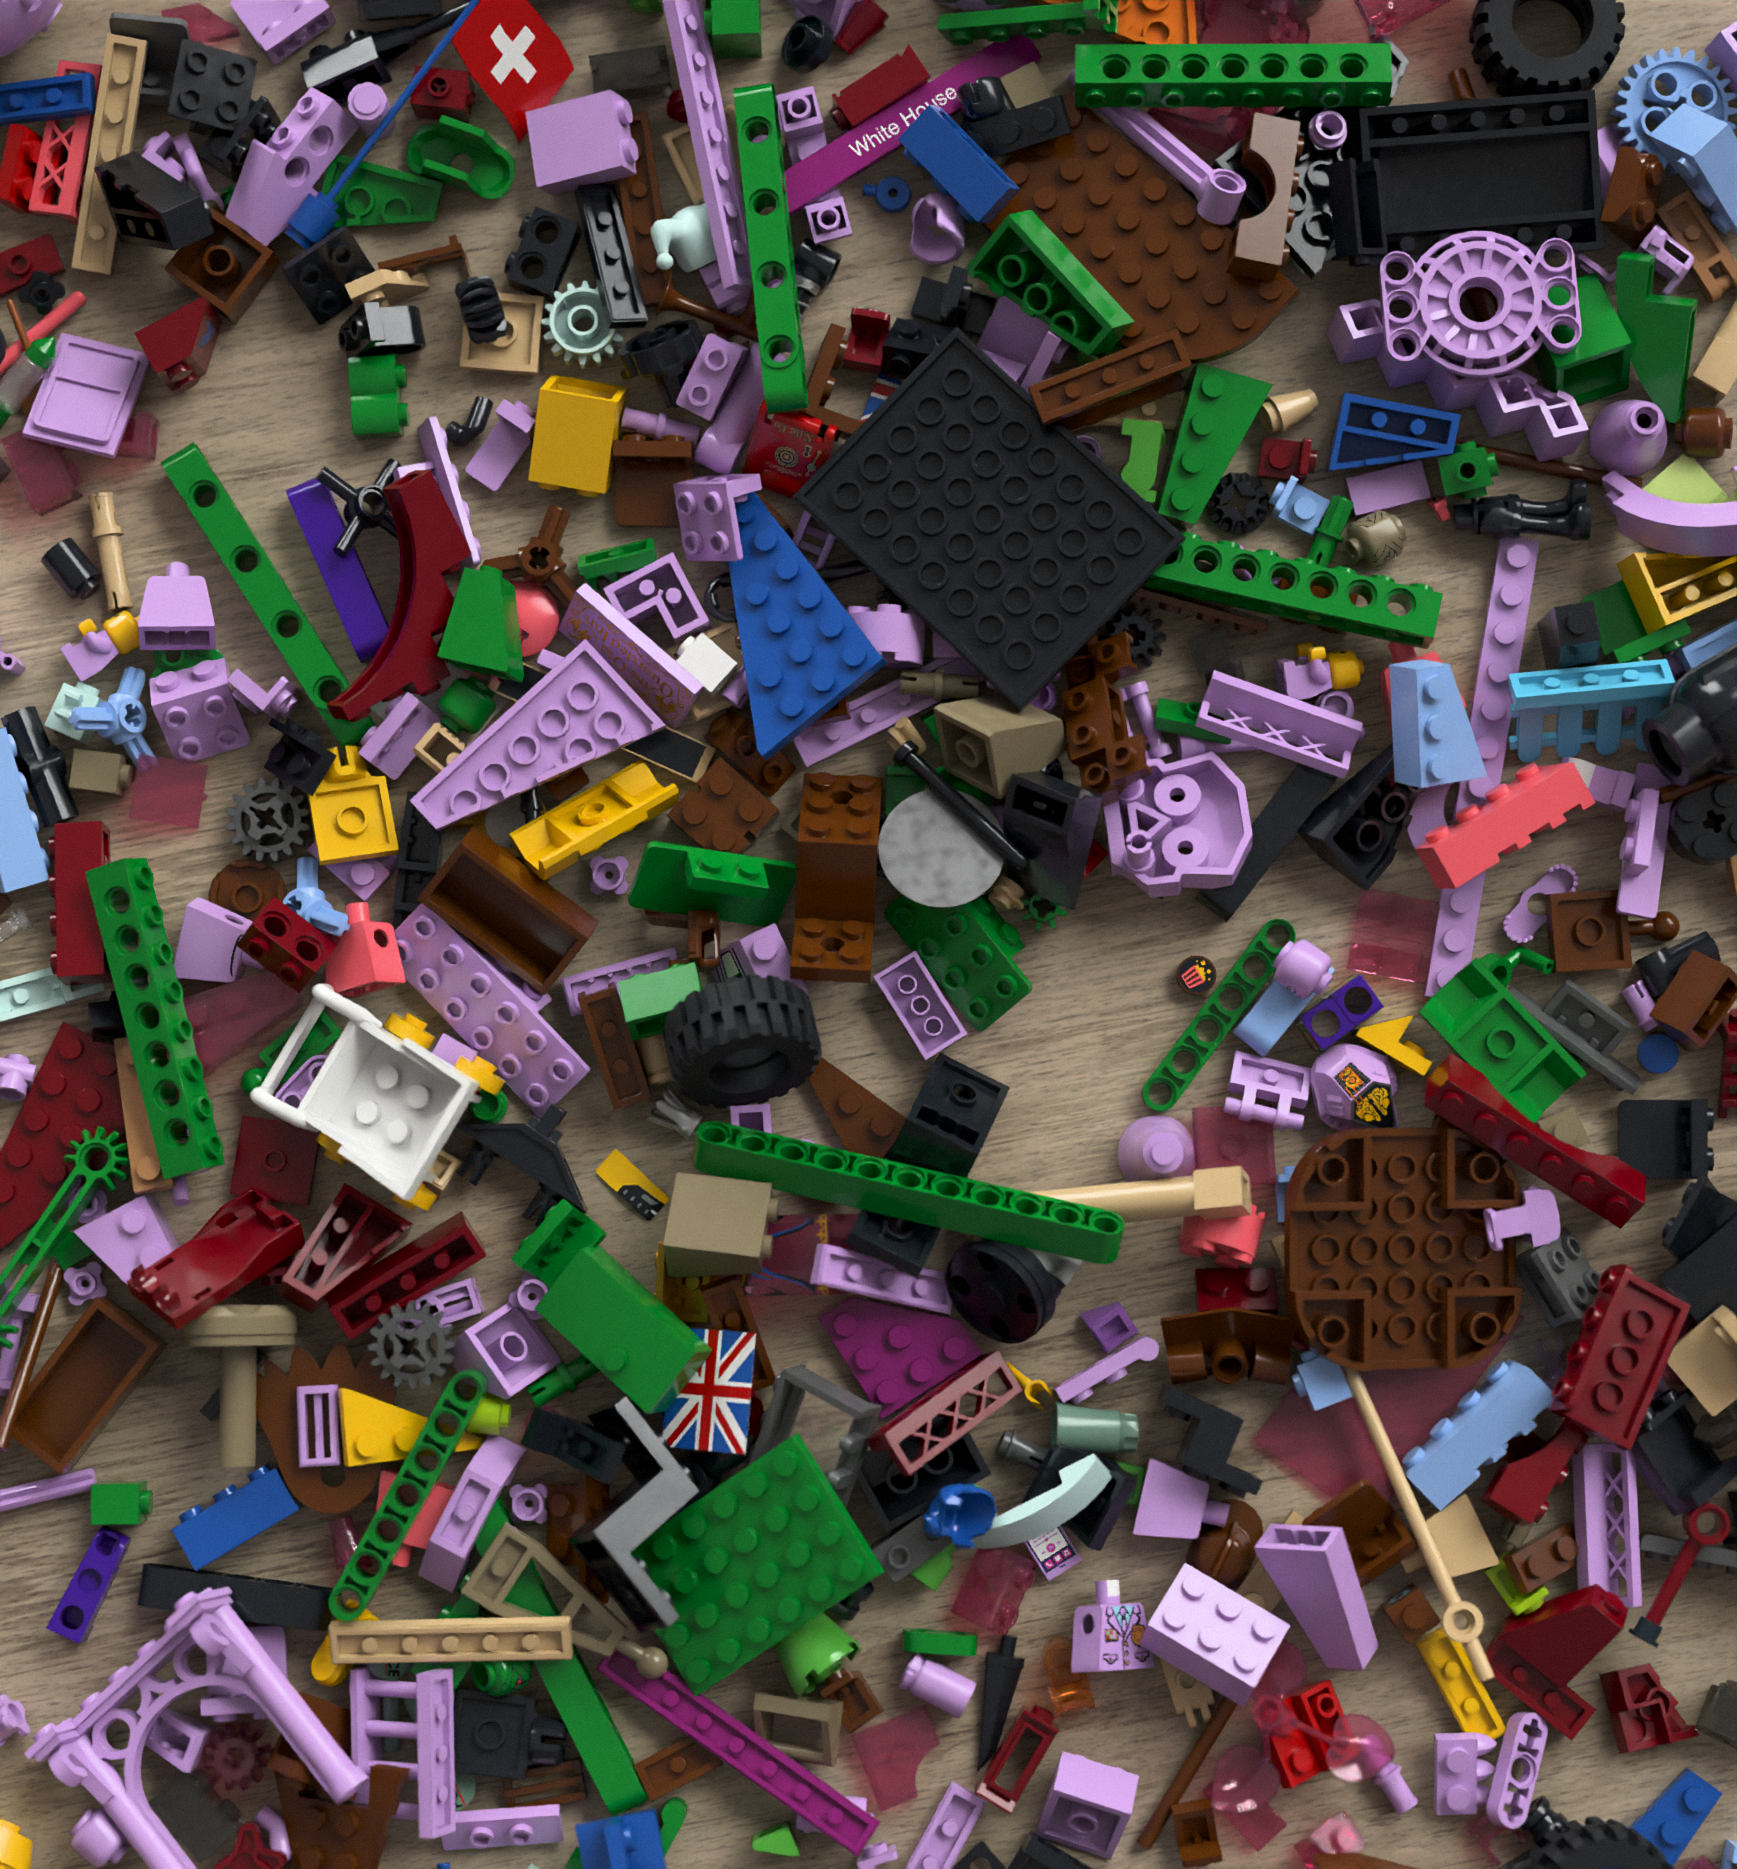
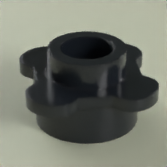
M43 270L33 271L31 277L26 282V286L21 287L18 291L19 300L36 307L37 312L41 315L49 314L53 310L52 305L56 300L65 296L64 285L60 282H55ZM44 290L46 293L41 296L38 294V291Z

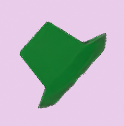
M441 115L439 124H427L420 127L408 144L406 164L411 171L442 182L450 187L487 199L501 198L510 189L514 181L515 160L508 151L497 145L485 130L445 115ZM466 154L471 157L473 168L468 174L451 168V161L455 156Z

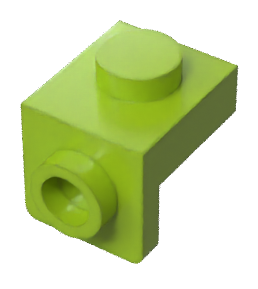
M1513 1547L1498 1558L1499 1564L1482 1570L1508 1608L1515 1615H1519L1522 1612L1526 1615L1538 1609L1544 1603L1542 1598L1547 1596L1549 1592L1544 1585H1541L1529 1593L1519 1594L1502 1559L1517 1549Z

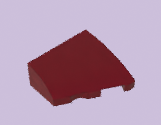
M1650 1663L1599 1674L1619 1754L1699 1736L1695 1725H1687L1675 1709V1706L1678 1704L1677 1700L1671 1692L1666 1691L1662 1687L1660 1677Z

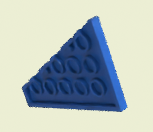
M754 491L747 494L748 500L735 503L743 559L728 561L757 751L764 759L768 760L887 664V662Z

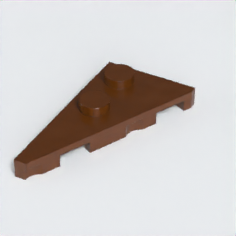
M821 1057L814 1073L808 1079L845 1150L883 1159L895 1143L906 1117Z

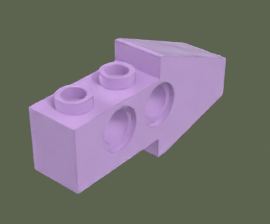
M310 87L306 94L299 99L297 105L281 126L274 131L273 136L266 145L256 139L252 141L225 217L267 246L290 225L287 223L308 193L314 197L317 196L318 192L312 186L356 132L359 125L334 99Z

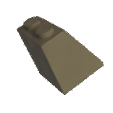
M993 694L943 703L934 707L946 772L998 799H1002L1007 795L1012 774L1040 771L1066 752L1062 719L1030 703L1020 712L1002 694Z
M676 1172L663 1243L668 1276L677 1278L761 1273L763 1259L770 1260L772 1254L773 1236L768 1235L769 1223L777 1222L779 1212V1199L773 1198L772 1184Z

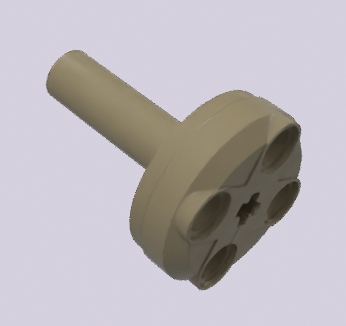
M295 1304L215 1305L180 1328L179 1335H182L181 1346H220L219 1467L256 1466L257 1346L295 1345V1334L297 1333V1305Z

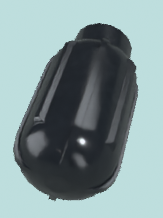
M1737 643L1684 674L1675 683L1669 694L1668 707L1643 722L1641 728L1642 737L1649 756L1663 776L1675 785L1685 786L1709 771L1722 775H1737Z

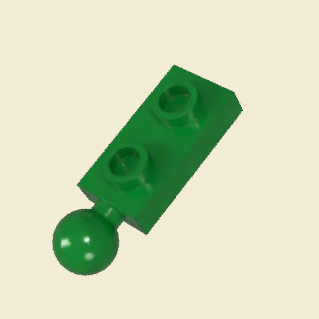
M325 1009L321 1012L280 1081L282 1085L309 1058L315 1055H322L341 1036L343 1031ZM300 1019L258 1054L265 1063L264 1067H254L244 1072L240 1085L245 1095L250 1097L251 1091L261 1086Z

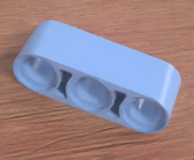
M1331 966L1328 973L1332 974L1335 969ZM1274 979L1232 1032L1264 1057L1316 993L1313 992L1309 997L1300 999Z

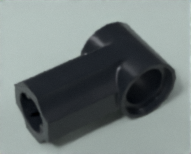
M1707 931L1669 949L1666 946L1635 961L1652 997L1666 991L1676 976L1679 967L1687 960L1693 950L1718 962L1721 961L1719 949Z

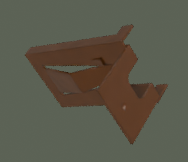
M456 235L449 236V245L377 262L379 269H388L392 272H417L422 268L464 258L468 277H472L467 255L464 253L461 242L458 243Z

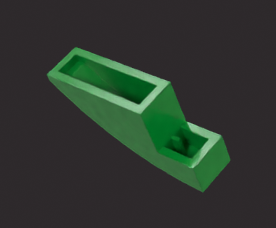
M1625 251L1617 258L1616 295L1619 319L1632 342L1630 360L1645 391L1654 404L1660 408L1668 422L1677 423L1684 414L1698 299L1651 294L1656 255Z

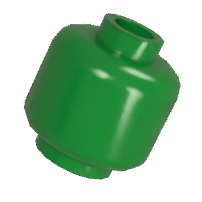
M470 676L467 680L464 678L455 679L437 703L439 711L444 715L440 722L458 736L462 730L469 734L479 732L496 709V705L492 700L495 694L473 676Z

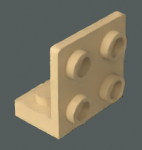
M1721 1305L1676 1342L1667 1362L1712 1416L1718 1415L1737 1399V1318L1724 1305Z

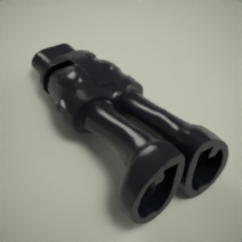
M1585 478L1572 480L1568 486L1566 496L1557 501L1538 502L1520 499L1517 494H1507L1504 496L1480 498L1478 502L1476 498H1471V504L1453 505L1455 530L1472 529L1473 535L1483 534L1493 538H1520V535L1523 533L1565 537L1572 541H1589L1591 510L1590 504L1587 503Z

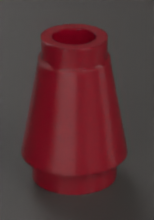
M862 0L861 3L856 1L834 42L852 56L886 27L884 23L889 18V15L872 0Z

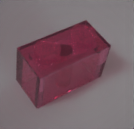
M23 429L0 439L32 509L39 515H46L84 497L79 487L80 484L84 483V480L74 462L68 463L63 453V450L67 449L66 447L24 438L22 435Z

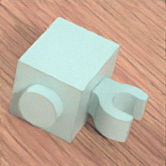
M80 681L77 682L76 687L63 683L44 726L89 746L95 731L75 730L74 726L69 724V717H71L72 709L75 707H97L99 703L104 702L98 698L100 690Z

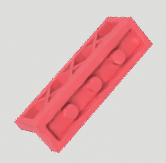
M59 60L56 77L69 75L70 72H90L95 76L97 104L102 65ZM95 115L76 117L75 124L65 132L59 126L60 119L46 121L28 210L37 214L61 216L71 224L78 225ZM64 145L69 152L67 162L58 169H55L51 163L53 153ZM54 183H57L61 189L58 205L43 204L45 190Z

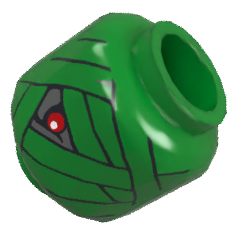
M533 1660L474 1661L471 1668L472 1678L480 1690L490 1696L500 1697L524 1688L531 1678Z

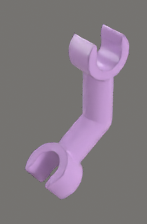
M187 132L173 137L175 147L196 193L201 195L205 202L210 199L217 201L221 211H224L223 200L219 194L212 191L198 160L195 147L191 143Z

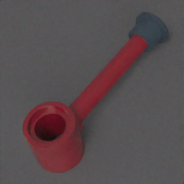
M1709 1501L1700 1508L1683 1513L1682 1525L1686 1535L1689 1537L1645 1617L1641 1616L1635 1628L1628 1630L1629 1633L1656 1648L1659 1645L1656 1640L1663 1629L1660 1624L1703 1544L1706 1546L1718 1544L1729 1533L1730 1520L1727 1513ZM1705 1512H1712L1715 1518L1713 1528L1708 1532L1700 1533L1697 1528L1699 1516Z

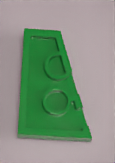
M339 154L334 158L326 171L321 191L327 196L354 158ZM362 161L333 200L339 205L335 213L340 218L332 229H337L341 226L354 228L435 223L445 184Z

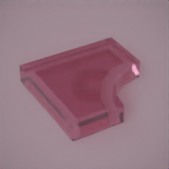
M926 1705L851 1734L880 1811L918 1797L915 1782L918 1765L927 1752L940 1744Z

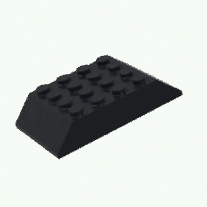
M1595 90L1358 109L1361 160L1364 162L1371 159H1380L1388 253L1394 251L1405 252L1417 263L1420 257L1437 242L1451 235L1468 231H1492L1509 236L1528 247L1535 256L1541 245L1552 238H1560L1567 241L1571 245L1574 254L1605 249L1603 223L1600 221L1602 216V196ZM1467 240V241H1462V242H1463V243H1466V242H1470V241H1486V240ZM1451 245L1438 251L1431 258L1439 257L1444 251L1450 249ZM1550 249L1544 253V258L1565 256L1558 249ZM1386 255L1372 258L1373 264L1369 265V268H1379L1382 259ZM1392 262L1386 267V269H1407L1400 262Z

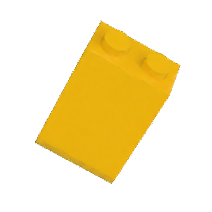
M552 374L539 391L528 481L538 482V487L546 490H561V486L577 489V494L586 497H598L600 493L605 494L612 482L615 465L613 440L620 439V426L629 387Z

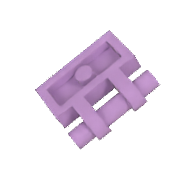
M1236 1051L1227 1091L1242 1094V1100L1226 1097L1223 1112L1237 1115V1120L1250 1122L1253 1119L1273 1124L1272 1128L1284 1131L1287 1127L1301 1131L1304 1115L1289 1111L1290 1106L1305 1109L1310 1089L1311 1068ZM1255 1098L1276 1102L1277 1107L1275 1109L1254 1104Z

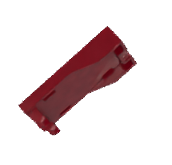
M252 1186L221 1206L190 1241L145 1270L143 1264L133 1269L130 1275L131 1279L127 1281L129 1292L177 1331L303 1248L305 1240L301 1223L285 1210L278 1211L270 1205L269 1198Z

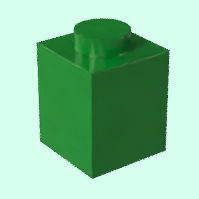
M100 1481L91 1484V1525L140 1524L147 1521V1514L152 1513L153 1493L151 1490H147V1481Z

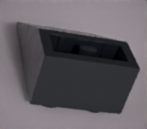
M1040 771L1012 774L1003 809L1004 833L1007 838L1029 857L1030 864L1027 868L1021 870L1017 869L1007 859L1008 878L1016 882L1027 892L1074 910L1103 796Z

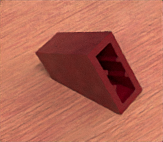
M1594 1584L1545 1601L1532 1613L1526 1615L1523 1612L1519 1615L1510 1613L1504 1620L1499 1639L1558 1687L1563 1689L1623 1630L1628 1608L1624 1606L1617 1595L1612 1592H1606L1598 1584Z

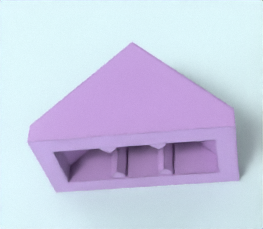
M166 1708L152 1726L145 1745L182 1772L191 1773L201 1765L215 1726Z

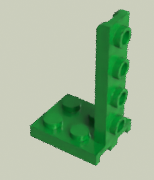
M1083 0V2L943 14L938 18L937 30L948 42L959 46L970 45L973 43V40L987 39L991 42H1007L1013 36L1043 39L1048 36V33L1060 32L1067 36H1080L1085 34L1086 30L1098 29L1102 35L1118 34V0Z

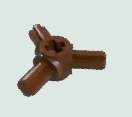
M550 505L538 537H531L527 546L519 547L518 554L487 559L483 561V565L501 570L504 579L523 577L524 582L535 581L540 588L547 586L567 610L578 589L564 571L567 567L561 559L564 549L559 546L570 517V512L562 507ZM538 554H541L542 558H544L545 554H547L546 561L548 566L541 569L537 565V568L534 569L536 563L533 558Z

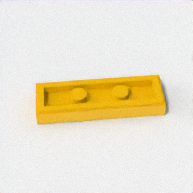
M1441 1627L1414 1641L1462 1733H1482L1493 1740L1503 1735L1506 1727L1482 1682H1479L1461 1643L1450 1640L1443 1633Z

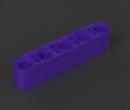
M312 478L287 489L286 493L360 662L363 663L375 656L385 639L389 624L355 546L353 545L346 557H340L334 553L333 547L346 526L330 489L315 478Z

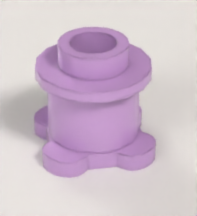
M5 1694L0 1696V1747L5 1744L6 1738L16 1732L22 1737L30 1733L23 1705L18 1700L13 1701L9 1699Z

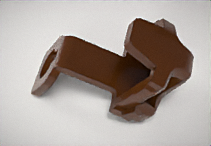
M644 909L647 921L651 925L688 929L689 958L669 960V967L675 964L695 962L698 972H707L718 968L720 963L721 925L720 916L716 911L691 910L688 911V915ZM714 941L715 959H704L705 944Z

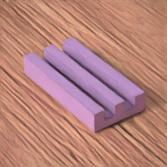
M338 1384L296 1387L299 1467L341 1465ZM323 1393H328L330 1458H325ZM307 1394H314L316 1458L309 1459Z

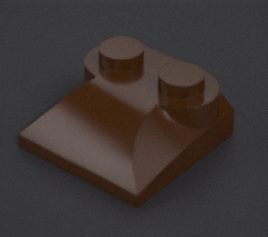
M1619 146L1600 221L1631 249L1637 250L1652 230L1663 188L1664 169L1655 154L1640 153L1634 147Z

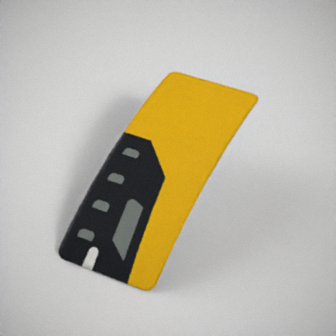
M617 1149L596 1169V1173L647 1221H650L669 1201V1197Z

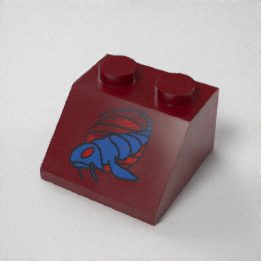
M202 296L134 334L158 377L172 392L176 389L184 391L195 386L199 382V377L206 374L222 320L207 299Z

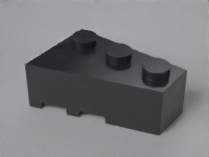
M135 151L94 168L121 242L175 251L214 234L210 222L212 214L201 195Z

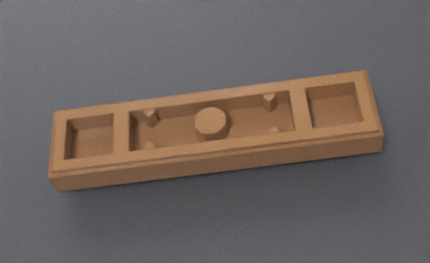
M128 1038L113 1039L134 1193L139 1195L176 1188L175 1178L166 1180L163 1178Z

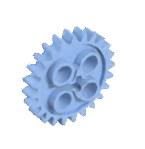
M1679 47L1669 51L1668 56L1663 48L1659 49L1654 53V58L1647 54L1640 59V65L1635 63L1629 67L1627 71L1630 77L1624 76L1618 81V84L1624 90L1618 91L1612 96L1621 105L1610 111L1611 115L1621 117V121L1612 127L1613 131H1624L1625 136L1618 142L1619 146L1630 143L1640 153L1655 154L1659 162L1662 163L1663 169L1667 166L1670 177L1675 176L1678 172L1650 138L1649 134L1652 132L1646 128V117L1653 119L1658 127L1684 103L1728 123L1732 131L1736 129V125L1727 120L1737 114V109L1728 107V102L1736 97V93H1725L1723 89L1730 83V79L1720 81L1717 79L1716 76L1720 72V66H1716L1711 70L1706 68L1709 60L1707 55L1696 62L1694 61L1695 51L1691 49L1681 58ZM1655 80L1665 84L1667 88L1666 96L1657 92ZM1692 91H1696L1702 96V107H1699L1692 101ZM1643 100H1644L1647 104H1649V105H1651V106H1653V107L1650 108V107L1644 106V105H1643Z

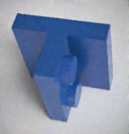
M656 1808L579 1823L575 1826L583 1869H667Z

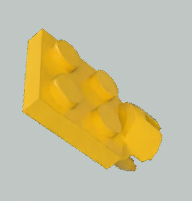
M345 746V766L340 764L338 748L328 749L337 757L313 796L307 794L319 865L397 855L399 848L386 777H376L369 774L366 759L358 753L361 750L360 747Z

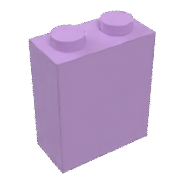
M607 90L526 112L536 187L553 196L576 190L578 186L596 185L637 174L635 161L638 160V149L634 139L631 138L629 125L633 121L632 110L629 102L614 91Z

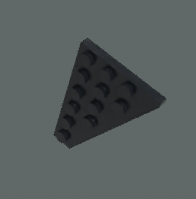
M1382 33L1370 43H1391L1392 87L1390 106L1409 60L1389 37ZM1363 106L1335 108L1284 107L1274 115L1275 117L1299 121L1298 137L1304 138L1301 158L1299 162L1295 161L1294 173L1299 174L1298 188L1295 196L1290 197L1289 209H1294L1295 211L1291 231L1285 234L1284 245L1290 246V257L1311 280L1322 269L1325 257L1334 240L1329 177L1324 170V166L1348 158H1355L1356 164L1362 162L1358 109L1366 108ZM1335 111L1344 118L1347 126V137L1340 147L1333 150H1324L1317 147L1310 140L1308 135L1309 123L1320 112ZM1326 128L1321 129L1325 134L1332 136L1330 130ZM1243 138L1215 159L1211 167L1213 169L1231 170L1245 180L1247 186L1241 201L1254 216H1257L1265 211L1266 197L1259 180L1240 165Z

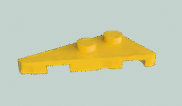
M338 1388L344 1465L350 1467L406 1459L429 1418L347 1388ZM439 1422V1427L443 1432L453 1434L457 1431V1428ZM465 1432L455 1452L479 1449L483 1444V1438ZM423 1449L420 1451L419 1457L436 1454L432 1450Z

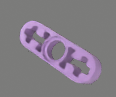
M1519 1711L1514 1713L1507 1722L1486 1807L1489 1820L1496 1826L1512 1829L1518 1828L1525 1822L1528 1816L1548 1734L1546 1721L1537 1713ZM1524 1725L1531 1729L1530 1736L1523 1732ZM1518 1746L1520 1748H1527V1752L1517 1751ZM1519 1758L1523 1763L1524 1770L1522 1777L1515 1781L1511 1775V1765L1514 1760ZM1507 1788H1517V1792L1507 1791ZM1505 1803L1511 1807L1510 1815L1503 1811Z

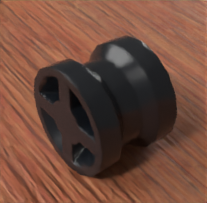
M1540 1796L1531 1802L1528 1816L1519 1828L1523 1831H1529L1533 1835V1842L1539 1848H1542L1548 1842L1544 1836L1553 1829L1560 1834L1564 1829V1823L1567 1822V1818L1562 1813H1555L1550 1808V1801L1545 1796Z

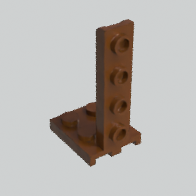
M831 323L823 339L807 384L809 408L798 411L823 420L818 435L823 439L830 424L837 426L838 429L834 442H838L839 438L847 440L864 422L824 408L836 378L829 376L831 370L838 371L849 344L848 341L842 340L846 328Z

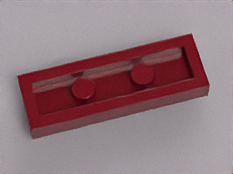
M1498 1632L1484 1650L1495 1675L1493 1678L1572 1741L1597 1709L1567 1685L1563 1689L1558 1687L1499 1639L1501 1632Z

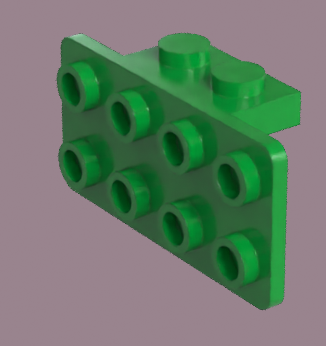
M652 841L647 844L628 894V902L634 908L688 915V911L691 910L716 911L721 921L767 927L773 923L777 925L796 880L797 866L791 862Z
M986 893L968 903L954 907L927 906L901 894L885 908L884 917L911 951L917 952L928 972L975 1030L981 1032L987 1029L1032 991V983L1012 960V957L1026 946L1020 940L1019 933L1015 927L1002 918L995 909V906L988 900L989 896Z

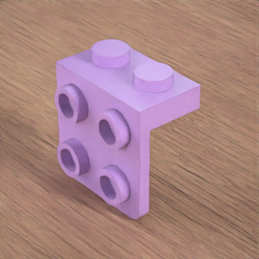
M1003 296L999 298L977 346L982 350H987L996 355L1027 365L1026 376L1021 382V387L1029 393L1028 386L1054 377L1050 374L1055 362L1060 364L1063 361L1071 343L1051 331L1049 325L1037 317H1030L1020 310L1021 306Z
M225 657L213 661L205 660L195 666L175 672H164L158 677L149 679L151 706L173 758L178 764L194 762L245 747L250 743L249 732L237 702L231 694V683L227 681L230 677V670Z
M278 1625L246 1626L288 1679L285 1628ZM206 1652V1665L208 1671L212 1656L211 1654ZM226 1657L222 1673L242 1676L234 1664ZM217 1685L207 1686L208 1694L200 1699L201 1716L213 1715L214 1722L237 1720V1714L253 1713V1719H270L255 1700L234 1688Z

